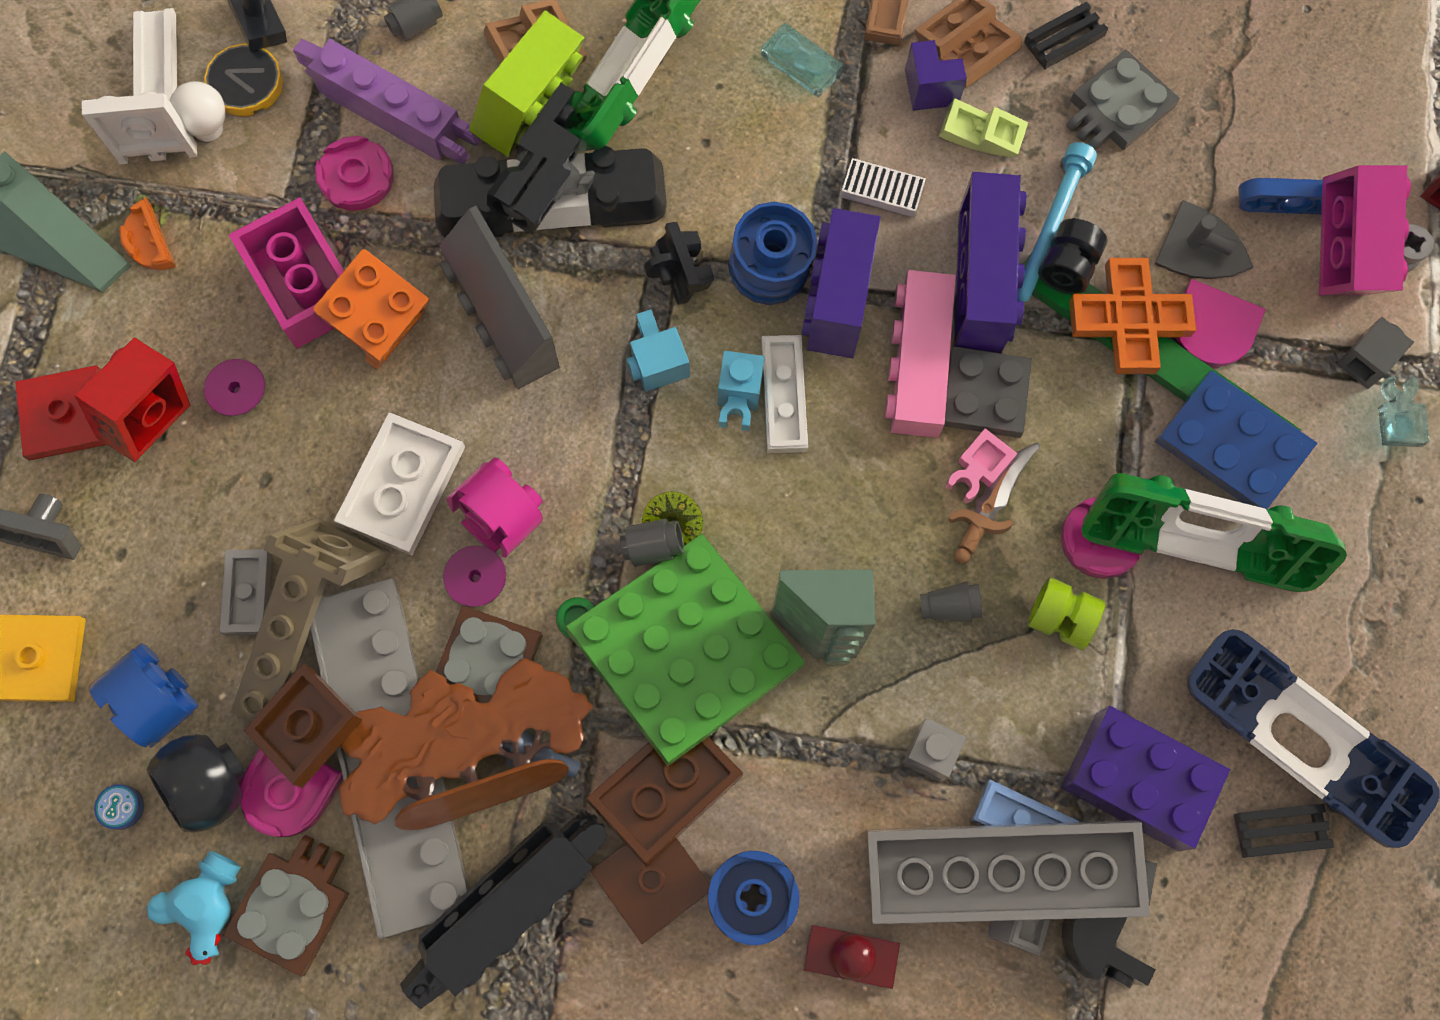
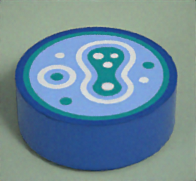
M121 784L105 788L98 795L94 805L97 821L102 826L115 830H124L135 825L141 818L144 810V800L140 792L133 787Z

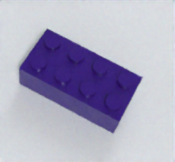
M972 171L959 208L954 347L1001 354L1007 342L1013 341L1015 326H1021L1024 303L1023 301H1017L1018 289H1021L1023 286L1025 266L1024 264H1018L1019 252H1022L1024 249L1026 230L1024 227H1019L1020 216H1023L1025 212L1027 195L1026 191H1020L1021 175Z

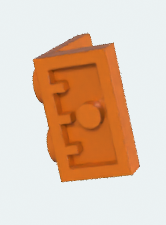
M363 249L314 306V313L365 351V361L378 370L425 313L430 299L370 252Z

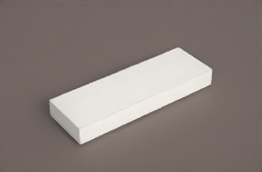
M762 336L767 454L808 452L802 336Z

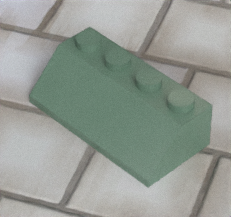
M780 570L772 605V618L812 657L825 658V664L828 665L849 664L850 658H857L875 626L873 570Z

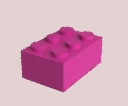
M1358 165L1323 177L1319 296L1372 295L1403 290V282L1408 272L1407 262L1404 260V243L1409 234V222L1405 218L1406 200L1411 190L1410 179L1407 177V165Z
M301 197L228 234L281 328L296 349L334 329L314 313V306L344 270Z

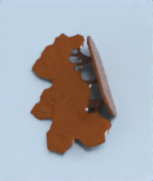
M526 658L520 659L500 677L495 693L490 701L486 703L476 702L474 691L470 687L460 683L449 685L444 676L430 669L410 691L411 709L405 716L389 712L382 706L356 712L362 721L340 745L349 757L360 760L359 766L339 786L343 814L347 816L357 814L362 820L377 824L388 816L397 801L408 796L417 801L406 806L397 814L395 826L401 830H419L437 826L547 788L564 778L569 770L568 765L562 760L544 759L531 762V760L543 747L550 748L556 753H571L579 749L585 738L582 720L591 711L593 705L588 702L586 695L573 693L568 677H564L555 671H546L541 664ZM528 728H534L535 736L532 746L530 744L523 746L525 753H519V739L522 733ZM543 731H548L550 740L541 743L540 738ZM503 743H511L513 752H506L502 748ZM499 754L513 761L514 768L478 780L475 768L484 757ZM409 776L415 777L418 788L411 789L407 785L406 780ZM441 777L451 779L462 778L466 780L467 784L432 795L435 780Z

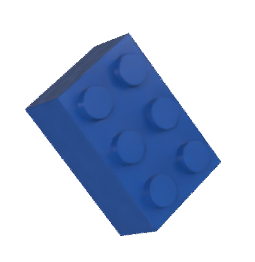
M1212 370L1200 380L1154 441L1241 503L1265 509L1269 508L1318 444Z

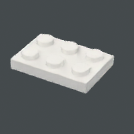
M389 412L334 522L338 526L413 556L465 449L464 443Z

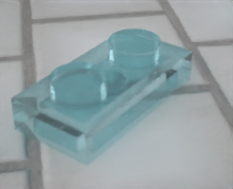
M784 23L761 48V56L818 98L842 73L843 64L787 23Z

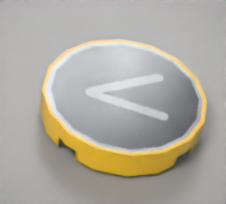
M244 43L229 46L217 53L207 65L204 77L205 83L216 89L223 98L225 112L230 115L243 117L255 115L253 111L260 110L261 108L265 111L271 107L281 95L284 83L280 66L273 55L264 48L250 51L248 45Z

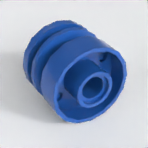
M774 201L758 204L743 214L735 227L728 264L731 281L740 294L755 303L766 305L785 303L799 294L807 282L818 243L814 226L805 213L790 204Z

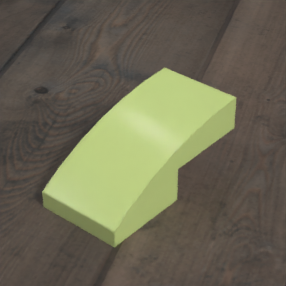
M954 98L948 106L938 137L980 152L1015 158L1019 154L1028 122L996 107L988 114Z

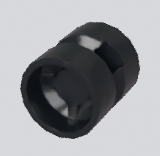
M1071 218L1060 222L1052 239L1051 248L1047 250L1039 267L1038 275L1040 279L1053 290L1064 294L1073 295L1085 292L1096 269L1095 265L1099 263L1107 245L1108 239L1106 234L1095 224L1083 219Z

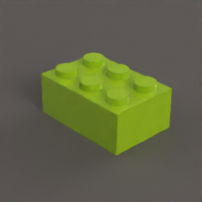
M545 10L483 84L469 131L509 157L562 82L569 88L571 87L574 79L570 76L574 74L583 59L579 50L585 37Z

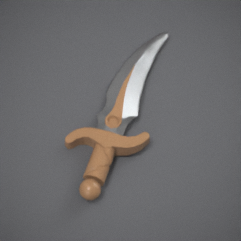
M1034 443L1016 452L1018 453L991 487L989 488L985 485L984 494L975 500L976 507L974 511L960 509L950 514V523L964 521L970 525L958 546L959 549L954 554V559L957 563L966 564L970 560V555L974 553L984 533L992 535L1001 534L1011 529L1013 524L1011 520L996 522L993 521V518L998 511L1007 506L1010 493L1019 474L1032 455L1040 448V444Z

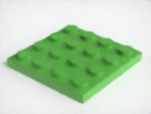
M703 534L685 545L684 553L674 555L673 560L660 562L566 626V632L667 766L783 683L805 665L802 657Z

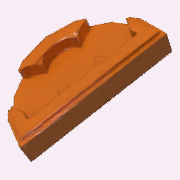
M145 197L130 207L131 213L125 219L124 226H120L121 244L133 261L147 269L166 270L175 268L176 265L151 203Z

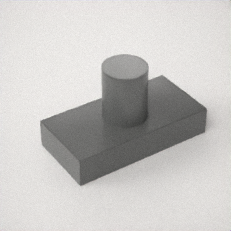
M39 494L27 515L0 509V542L75 560L82 547L68 525L54 522L63 504L51 495Z

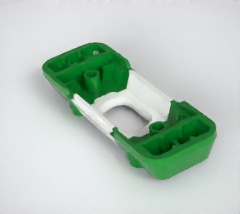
M634 0L625 14L627 23L624 24L583 86V92H574L572 107L575 108V113L565 129L580 139L578 152L603 148L619 125L624 126L635 117L637 109L633 106V103L676 37H683L693 27L694 22L690 15L700 0Z
M1123 473L1112 475L1093 501L1081 524L1083 537L1096 544L1137 554H1142L1147 549L1240 572L1247 581L1293 592H1308L1317 589L1335 572L1347 557L1345 544L1328 524L1297 517L1288 506L1279 505L1265 509L1176 487L1173 485L1171 478L1163 475L1151 477L1149 480ZM1184 510L1240 523L1241 525L1231 531H1217L1183 522L1179 516Z

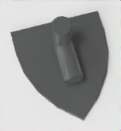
M1185 200L1182 201L1155 262L1156 265L1169 271L1191 278L1202 279L1231 277L1253 268L1247 250L1235 232L1219 217Z

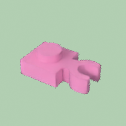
M985 428L958 461L966 470L954 472L949 478L946 488L950 491L958 482L967 484L969 492H967L962 500L967 504L978 493L979 481H982L990 488L1018 453Z

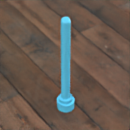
M1074 142L1067 147L1062 159L1065 174L1025 268L1024 282L1022 288L1018 289L1017 301H1023L1024 303L1031 298L1039 278V267L1047 250L1051 248L1052 239L1064 218L1078 181L1092 170L1097 153L1088 144Z

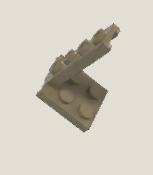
M314 518L269 534L264 551L283 559L230 713L251 722L295 673L327 580L343 586L384 566L390 550L320 518Z

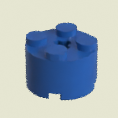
M141 643L135 649H131L91 683L89 691L100 709L108 703L111 712L115 715L110 720L119 730L138 745L145 748L149 745L152 748L188 718L199 706L194 698L185 691L189 687L185 679L173 668L165 672L157 664L160 660L148 646Z
M745 851L727 859L713 875L708 892L710 914L719 930L730 939L746 945L766 944L779 938L794 922L799 908V889L793 874L779 858L762 851ZM751 885L758 886V894L765 896V903L756 905L754 912L748 911L747 902L740 900L741 892H748Z

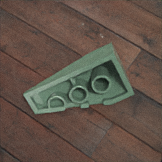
M4 151L0 155V253L5 255L8 253L23 259L26 263L35 267L41 266L58 273L63 278L101 293L131 267L129 262L9 154Z

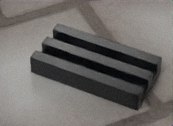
M1087 1L1026 34L1024 43L1044 69L1105 37L1108 27L1104 23L1102 25L1098 23L1100 17L1096 12L1090 13L1091 6ZM1086 28L1091 30L1047 55L1044 53V51L1057 44H1062Z
M1325 804L1234 814L1242 857L1334 848L1332 839H1328L1327 830H1330L1329 822L1324 821L1323 813L1326 812ZM1310 814L1312 818V823L1248 830L1246 822ZM1308 832H1315L1316 841L1252 848L1250 839Z

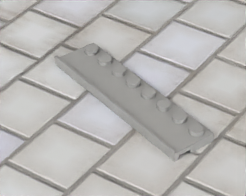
M391 578L322 597L310 628L321 678L355 712L382 706L389 712L405 716L411 709L410 691L420 679L395 579ZM339 746L337 752L343 780H345L359 766L360 760L349 757ZM409 776L406 780L407 785L411 789L418 788L415 777ZM443 777L435 780L432 795L446 791ZM408 796L397 801L388 816L377 824L362 820L357 814L351 815L379 939L392 937L433 924L469 890L453 820L419 830H401L395 826L397 814L406 806L417 801Z

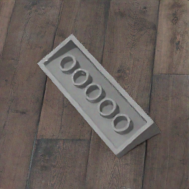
M1136 820L868 830L873 924L1150 917L1142 822Z

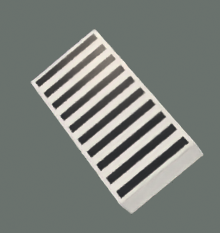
M852 158L842 188L841 198L914 218L926 178Z

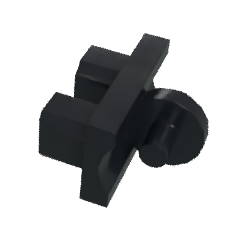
M678 222L666 223V233L656 241V246L650 249L652 258L644 264V270L648 277L660 278L663 286L670 284L677 305L685 304L690 301L694 293L708 289L714 281V275L710 265L707 263L693 265L691 257H697L701 251V240L698 232L681 231Z

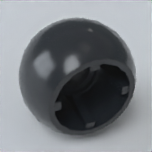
M186 735L170 741L159 749L150 760L146 769L162 801L183 832L207 831L220 825L234 813L243 798L242 791L237 782L245 777L240 762L227 743L217 748L207 735Z

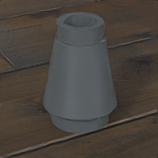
M968 581L926 594H920L923 619L931 618L935 620L972 623V618H982L979 584L968 585Z

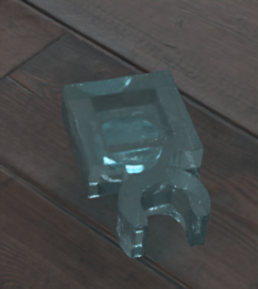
M1390 376L1381 385L1382 395L1389 402H1385L1378 407L1382 446L1423 447L1430 440L1426 404L1414 403L1413 399L1419 390L1418 380L1416 377L1407 379L1403 383V392L1396 387L1395 376Z

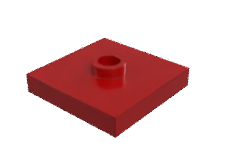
M97 365L15 381L22 455L24 458L31 461L107 445L96 438L74 396L86 379L95 376L101 370Z

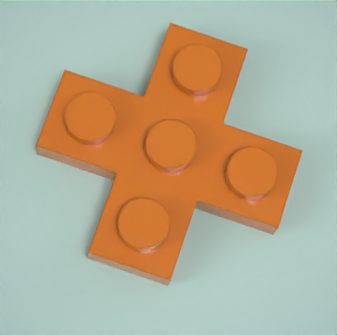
M1109 258L1105 264L1108 294H1073L1069 300L1072 337H1112L1116 374H1156L1161 368L1157 337H1192L1197 331L1192 294H1153L1149 258Z

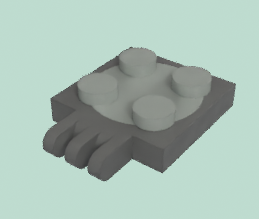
M1125 49L1073 92L1070 101L1080 111L1068 121L1066 126L1073 131L1084 123L1085 126L1079 131L1077 136L1084 141L1095 133L1096 136L1088 144L1094 150L1111 138L1124 151L1177 105L1180 98Z

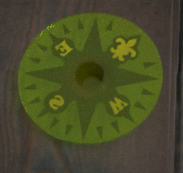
M676 491L660 493L653 497L644 509L642 523L665 518L668 522L677 520L682 531L684 546L702 533V512L698 504L684 493Z

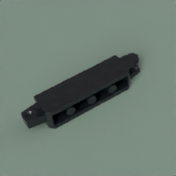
M587 811L581 812L561 829L555 823H541L419 935L418 949L422 958L400 983L406 997L420 1009L447 990L456 997L465 987L474 985L482 977L485 969L499 955H504L512 950L517 944L519 937L531 925L545 919L551 912L553 905L563 895L578 888L584 881L586 874L593 868L587 860L600 849V845H604V841H607L606 837L608 835L606 834L605 826L603 823H598L596 815Z

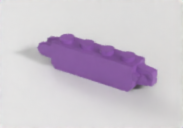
M301 39L293 49L294 54L297 55L298 62L306 67V74L313 79L317 89L324 96L436 160H441L445 155L457 161V163L463 164L470 155L466 149L455 143L456 139L459 137L474 146H478L482 139L469 131L470 125L459 118L457 110L332 39H329L323 48Z

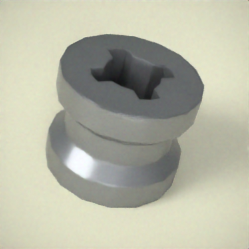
M1409 224V234L1405 241V244L1409 246H1404V260L1407 262L1408 272L1414 270L1421 261L1425 260L1434 247L1431 234L1422 226Z

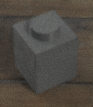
M1381 317L1359 337L1337 362V365L1369 389L1392 369L1412 346L1414 341L1407 337L1400 327Z

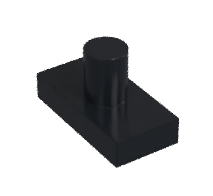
M227 0L250 51L287 43L286 31L271 0Z

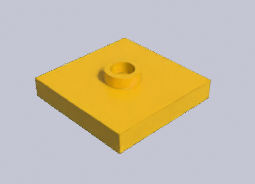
M0 615V701L75 702L86 619L81 616Z

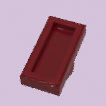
M811 925L803 970L893 989L900 943Z

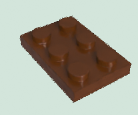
M709 737L669 766L664 763L650 742H648L586 799L587 803L638 859L647 866L742 778L743 772Z

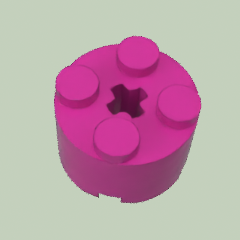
M494 457L489 463H482L446 500L453 513L458 508L463 512L465 519L461 524L473 537L494 552L501 548L502 557L506 558L543 522L542 514L538 509L543 500L529 485L525 484L521 487L511 477L512 472L508 466L500 459Z

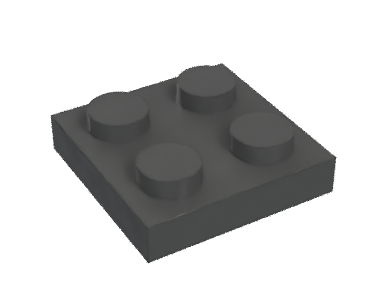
M953 346L949 358L944 426L982 432L986 428L992 434L1021 438L1025 426L1032 358Z

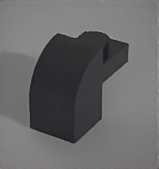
M1127 917L1064 919L1062 927L1064 951L1073 967L1086 978L1099 980L1104 968H1107L1105 976L1108 979L1130 989L1133 983L1149 986L1156 969L1115 947Z

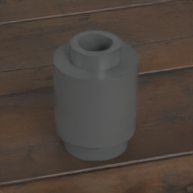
M396 0L386 6L388 14L384 16V20L394 37L401 35L407 41L436 25V20L443 17V13L437 0Z
M665 518L627 526L625 535L620 536L623 558L631 560L634 567L673 560L674 555L684 553L683 535L677 520L668 522Z

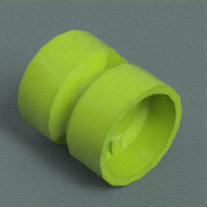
M1048 577L1034 602L1027 626L1049 636L1057 632L1059 633L1060 641L1084 651L1098 628L1106 601L1086 592L1075 595L1073 594L1072 586Z

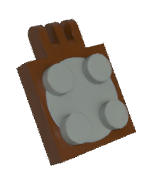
M462 605L436 673L444 676L449 685L460 683L473 689L476 702H489L496 691V685L500 677L520 659L534 660L543 635L539 631Z
M308 835L302 837L289 861L274 853H268L223 934L226 938L300 977L306 975L350 894L331 883L345 855L336 850L325 866L322 863L329 851V846L320 843L314 850L311 858L307 855L314 843V838Z

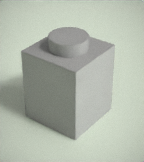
M926 718L919 724L902 764L942 782L950 777L967 737Z

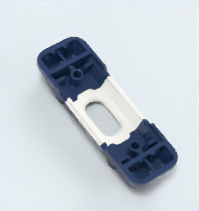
M1234 629L1222 632L1213 640L1187 677V687L1190 695L1219 718L1224 727L1237 732L1325 801L1330 810L1344 816L1378 844L1386 848L1407 846L1436 807L1440 798L1439 787L1436 780L1427 771L1388 741L1379 739L1292 673L1289 665L1245 632ZM1283 713L1295 716L1328 743L1330 755L1322 767L1312 768L1306 765L1273 738L1271 726L1277 716Z

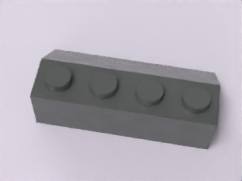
M477 206L469 208L439 245L445 259L439 262V265L448 282L452 284L457 281L462 292L457 294V297L466 314L469 316L475 313L480 324L475 326V329L484 346L487 348L493 345L499 355L493 360L504 380L512 378L517 389H520L560 368L553 338Z

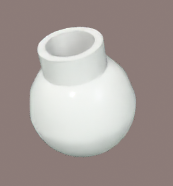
M197 81L184 83L175 89L169 101L183 121L187 132L203 142L217 139L222 134L223 122L225 120V104L218 91L206 83Z

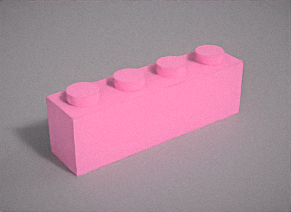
M908 270L904 284H897L894 307L901 308L900 320H894L891 344H898L897 357L890 358L888 381H895L894 394H887L885 404V418L891 419L890 433L938 438L944 427L956 275Z

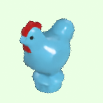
M209 850L204 860L198 862V868L201 870L198 878L182 881L169 893L161 892L153 896L146 908L148 919L163 925L178 923L190 932V947L186 950L185 955L190 958L192 965H207L211 962L213 956L219 955L217 946L221 941L220 933L231 914L230 901L224 891L225 885L233 884L237 881L236 875L241 868L233 860Z

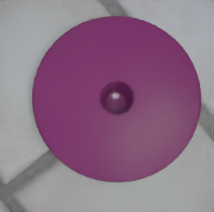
M231 359L218 364L210 371L204 383V396L207 403L214 411L226 416H239L251 411L261 401L265 391V380L260 369L253 363L243 359Z
M465 547L453 554L448 560L443 573L444 586L450 597L461 605L468 607L486 605L496 599L504 588L506 582L505 565L499 555L487 547Z

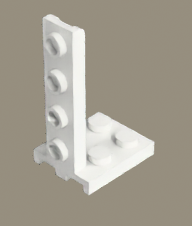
M167 8L163 11L133 12V96H103L99 99L82 100V116L119 164H128V157L148 155L150 161L166 160V153L184 151L189 158L197 157V143L193 136L187 132L183 121L169 101L172 93L177 88L176 13L173 8Z

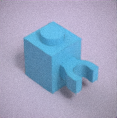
M651 309L636 314L637 326L642 338L630 342L632 357L626 358L633 381L640 379L644 391L647 392L690 377L689 360L676 327L659 332Z
M724 351L718 386V406H723L720 411L719 427L727 428L728 417L732 414H738L743 419L741 430L749 431L751 421L750 410L757 411L764 356Z

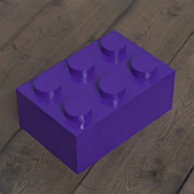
M833 208L830 223L822 222L801 334L809 336L808 351L854 358L863 322L881 216Z
M1108 706L1095 714L1061 789L1121 821L1136 820L1142 822L1143 833L1176 851L1196 849L1231 769L1116 708Z

